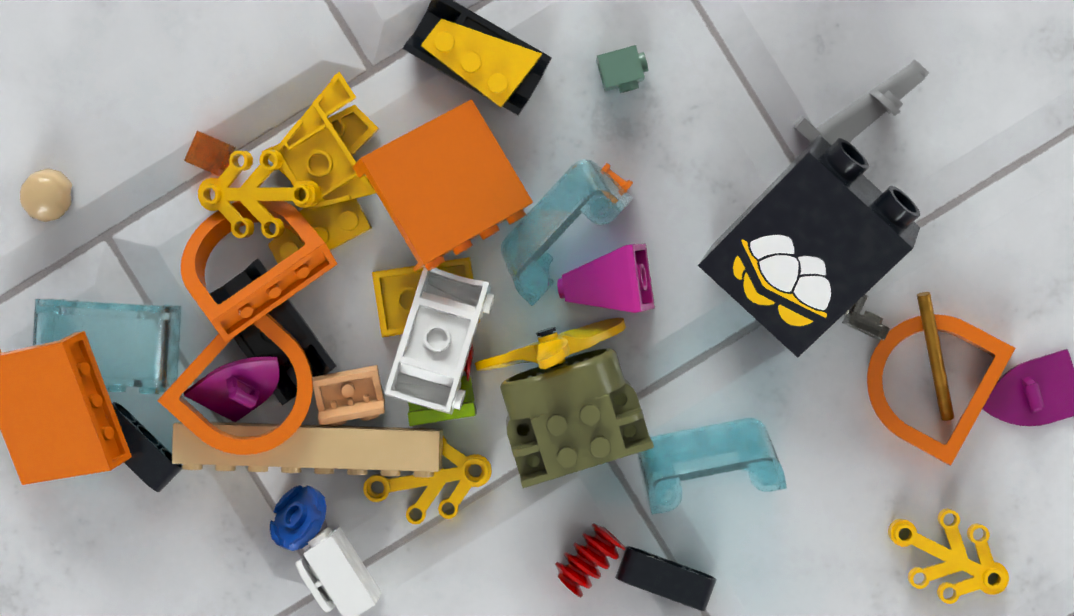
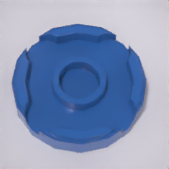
M299 485L293 487L282 496L273 511L276 513L275 521L271 520L270 522L271 538L276 545L290 551L304 548L308 545V541L316 537L325 520L327 509L325 497L322 493L312 486L306 485V487H302Z

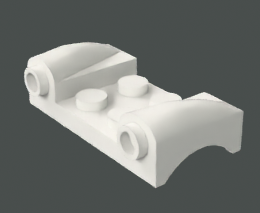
M424 266L384 392L387 396L452 415L454 408L461 409L466 393L465 390L461 389V378L478 322L484 313L490 314L495 295L490 293V283L454 275L438 268L428 271Z

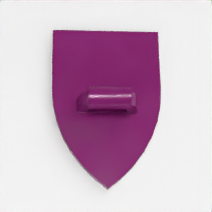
M1068 349L1023 362L1010 369L997 381L982 410L1001 421L1019 426H1041L1073 417L1074 367Z
M253 357L227 363L216 368L184 391V396L236 423L264 403L273 394L279 381L278 358Z

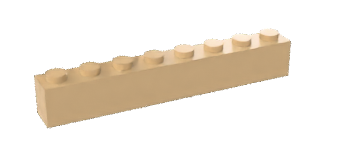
M182 422L173 423L172 464H183L182 469L202 470L203 465H215L216 471H235L236 466H248L249 472H268V467H281L282 473H301V468H314L315 474H334V469H347L348 475H367V470H380L381 476H400L401 471H414V477H434V472H439L442 469L443 429L369 426L331 427L328 425L301 424L288 440L271 450L258 454L237 455L211 447L198 438ZM210 422L228 434L242 437L261 435L279 425L268 423Z

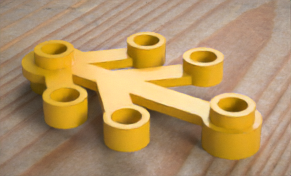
M238 150L230 155V165L219 178H208L200 184L198 199L205 209L209 211L219 210L231 223V232L235 237L248 238L254 233V223L249 218H243L230 202L240 201L261 223L262 234L266 238L271 239L279 238L283 235L285 230L284 223L279 218H274L260 201H293L300 208L314 207L321 199L320 187L314 181L309 180L299 181L293 187H260L273 171L280 169L283 164V157L280 152L266 150L260 155V165L240 188H229L239 174L250 169L253 164L252 155L248 151ZM240 155L244 157L243 166H240L238 163ZM270 155H273L275 159L273 166H270L268 163ZM302 188L306 192L304 200L300 197V190ZM211 189H213L215 192V198L213 200L211 199L210 195ZM242 222L246 226L244 234L240 231V224ZM272 222L276 226L274 234L270 231V224Z
M443 435L442 455L458 467L442 468L439 472H434V477H414L413 474L387 479L380 474H374L365 481L363 491L370 501L380 502L386 499L390 492L427 486L417 502L410 505L406 511L408 522L416 525L424 521L427 509L447 482L460 480L451 496L443 499L438 507L439 514L443 518L451 519L456 516L459 504L471 487H480L488 482L491 477L492 468L487 458L480 454L465 456L448 444L446 437ZM477 464L481 467L482 472L478 476H473L469 472V467ZM373 482H381L384 485L383 492H374L372 489ZM447 502L452 503L455 511L451 514L444 513L442 510L443 504ZM414 508H418L422 512V517L418 520L410 516V511Z
M952 509L941 510L937 517L938 523L944 528L950 549L917 533L914 524L906 519H896L890 524L888 535L892 542L901 547L913 545L944 561L923 569L920 567L911 569L908 573V581L913 587L923 589L928 586L930 581L959 571L972 575L973 577L955 584L944 582L939 585L937 595L940 600L947 604H953L958 600L959 596L979 589L986 594L995 595L1001 593L1007 587L1009 582L1008 571L1002 564L994 562L987 542L990 533L985 526L975 523L969 526L967 530L968 539L975 544L980 562L978 564L968 559L958 529L960 517ZM952 513L954 516L953 522L950 525H945L943 521L944 516ZM903 528H908L910 532L906 539L899 538V532ZM981 528L983 536L981 539L975 540L973 533L976 529ZM919 572L923 573L924 580L918 584L914 583V575ZM991 573H996L998 576L994 584L988 583V576ZM951 587L953 595L950 598H944L943 591Z

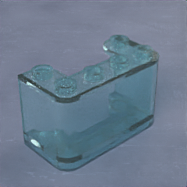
M51 298L35 299L33 346L58 341L73 333L85 331L108 392H126V386L139 387V393L159 394L160 392H166L167 387H170L178 378L181 306L91 302Z

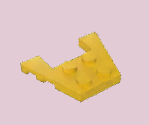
M340 72L334 75L330 83L317 96L309 109L275 148L283 157L281 168L293 186L299 181L309 180L314 181L320 187L321 199L319 203L314 207H309L308 210L376 194L367 176L361 178L357 176L353 169L356 163L355 159L328 119V116L356 99L355 94ZM303 188L300 190L302 200L306 197V192Z

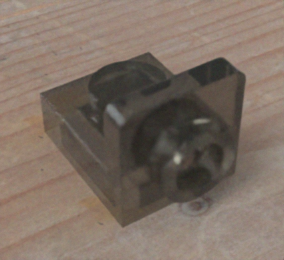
M864 295L844 314L845 317L842 324L874 339L885 340L890 328L882 324L883 318L868 311H865L863 315L860 314L868 297Z

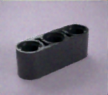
M113 402V408L132 455L124 463L146 485L154 491L160 492L182 470V464H172V453L128 410L119 403Z
M631 546L626 547L615 577L631 586L701 611L706 610L717 580L713 576Z

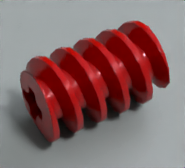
M595 523L591 525L595 532L594 536L586 533L582 534L586 542L585 546L576 542L573 544L577 552L576 556L565 552L564 556L568 564L555 563L559 572L558 578L580 598L583 596L580 586L587 589L592 587L588 576L596 579L601 577L597 566L609 569L610 563L607 556L616 560L619 558L616 546L626 550V547L605 527Z

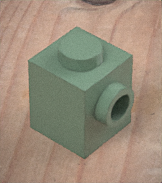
M636 45L597 55L596 58L605 92L619 88L620 93L638 89V83L642 82L645 78L644 72L649 71L644 52L638 53Z

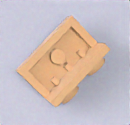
M378 365L313 377V391L318 408L319 425L328 424V426L335 427L345 424L347 420L360 418L367 421L385 413V398Z

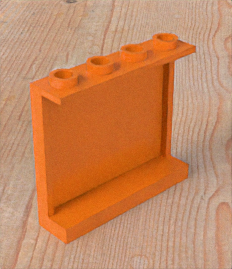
M472 99L361 157L353 166L359 178L367 176L418 263L412 267L415 272L424 266L428 271L436 268L445 262L443 256L451 251L455 255L464 252L473 246L470 240L479 235L482 240L500 231L497 225L507 220L509 225L526 216L524 209L533 203Z
M85 331L73 333L58 341L2 353L0 349V430L22 485L111 471L132 457Z

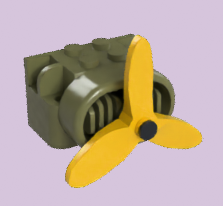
M624 318L606 319L577 329L567 330L560 334L554 332L556 327L547 328L536 333L537 336H540L538 337V342L474 363L477 371L492 370L530 362L539 365V367L529 369L504 380L500 386L508 412L506 419L507 436L520 474L522 488L654 448L637 394L623 376L616 351L605 348L565 358L573 353L593 347L597 343L624 331L626 328Z

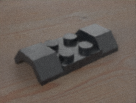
M431 0L424 17L414 34L405 43L403 50L485 98L487 97L421 47V44L441 18L542 53L540 59L503 105L505 109L519 116L543 77L552 57L453 0Z
M256 259L243 272L224 286L211 292L210 295L217 304H221L266 273L267 269L259 259ZM287 299L268 313L303 348L310 363L312 377L326 375L337 367L290 299ZM252 324L233 338L247 358H278L279 381L273 394L282 406L297 396V378L291 361L260 329Z

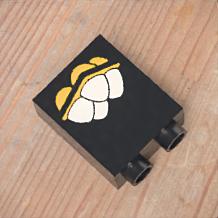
M819 135L712 244L698 264L709 277L797 358L914 248L920 227L914 222L920 216V211L915 203L895 186H889L882 193L863 175L869 168L865 157L852 144L842 138H838L830 145Z

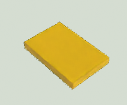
M470 257L447 260L436 267L454 275L474 279ZM414 266L372 272L382 337L403 334L423 268L416 272L412 268Z

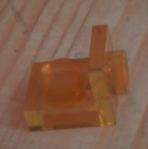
M197 131L184 161L220 176L230 165L229 158L236 147Z

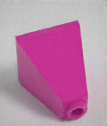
M646 244L625 245L561 275L562 279H558L557 282L559 296L561 299L565 298V302L633 313L655 309Z

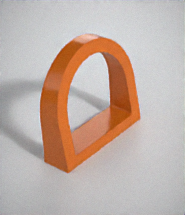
M240 201L232 203L243 218H249L253 223L259 222ZM285 201L260 202L274 218H279L284 223V227L293 232L304 246L221 304H217L207 290L205 267L214 247L223 237L231 232V223L218 210L200 224L185 246L181 258L183 283L225 343L338 264L326 243L302 214Z
M268 313L253 324L287 355L293 365L297 378L295 403L289 415L281 424L261 435L250 437L235 436L215 427L182 396V393L232 340L230 339L225 343L220 334L211 341L157 400L203 442L226 453L237 455L258 454L281 445L301 426L311 404L313 377L308 358L298 341Z
M934 314L938 331L952 334L993 357L951 436L944 445L900 420L888 405L883 391V369L891 352L906 338L924 332L921 316H917L892 328L878 343L868 367V395L877 417L890 432L903 441L951 466L1016 348L961 319Z

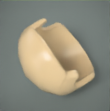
M49 168L36 171L21 186V205L33 219L43 222L59 219L68 211L72 203V184L61 171Z

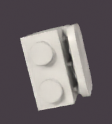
M328 526L307 542L310 547L298 559L296 567L312 595L326 613L336 605L342 616H359L376 605L382 592L340 526L333 531Z

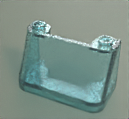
M580 160L572 165L507 235L501 244V254L518 293L532 306L555 282L550 278L549 267L554 258L546 251L579 215L583 213L595 224H607L614 220L633 199L630 194L592 160Z
M743 418L652 436L650 438L654 448L637 453L646 504L652 515L669 512L680 504L682 500L680 481L741 470L748 471L751 483L763 492L787 488L783 468L766 426L755 418Z

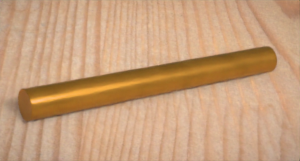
M921 292L917 294V300L940 417L942 421H949L954 419V413L930 292Z

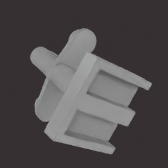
M914 59L910 65L819 127L815 128L803 116L795 123L794 127L810 143L819 135L830 145L838 138L851 143L856 136L885 112L892 113L894 116L900 113L899 108L903 105L900 99L920 84L929 72Z

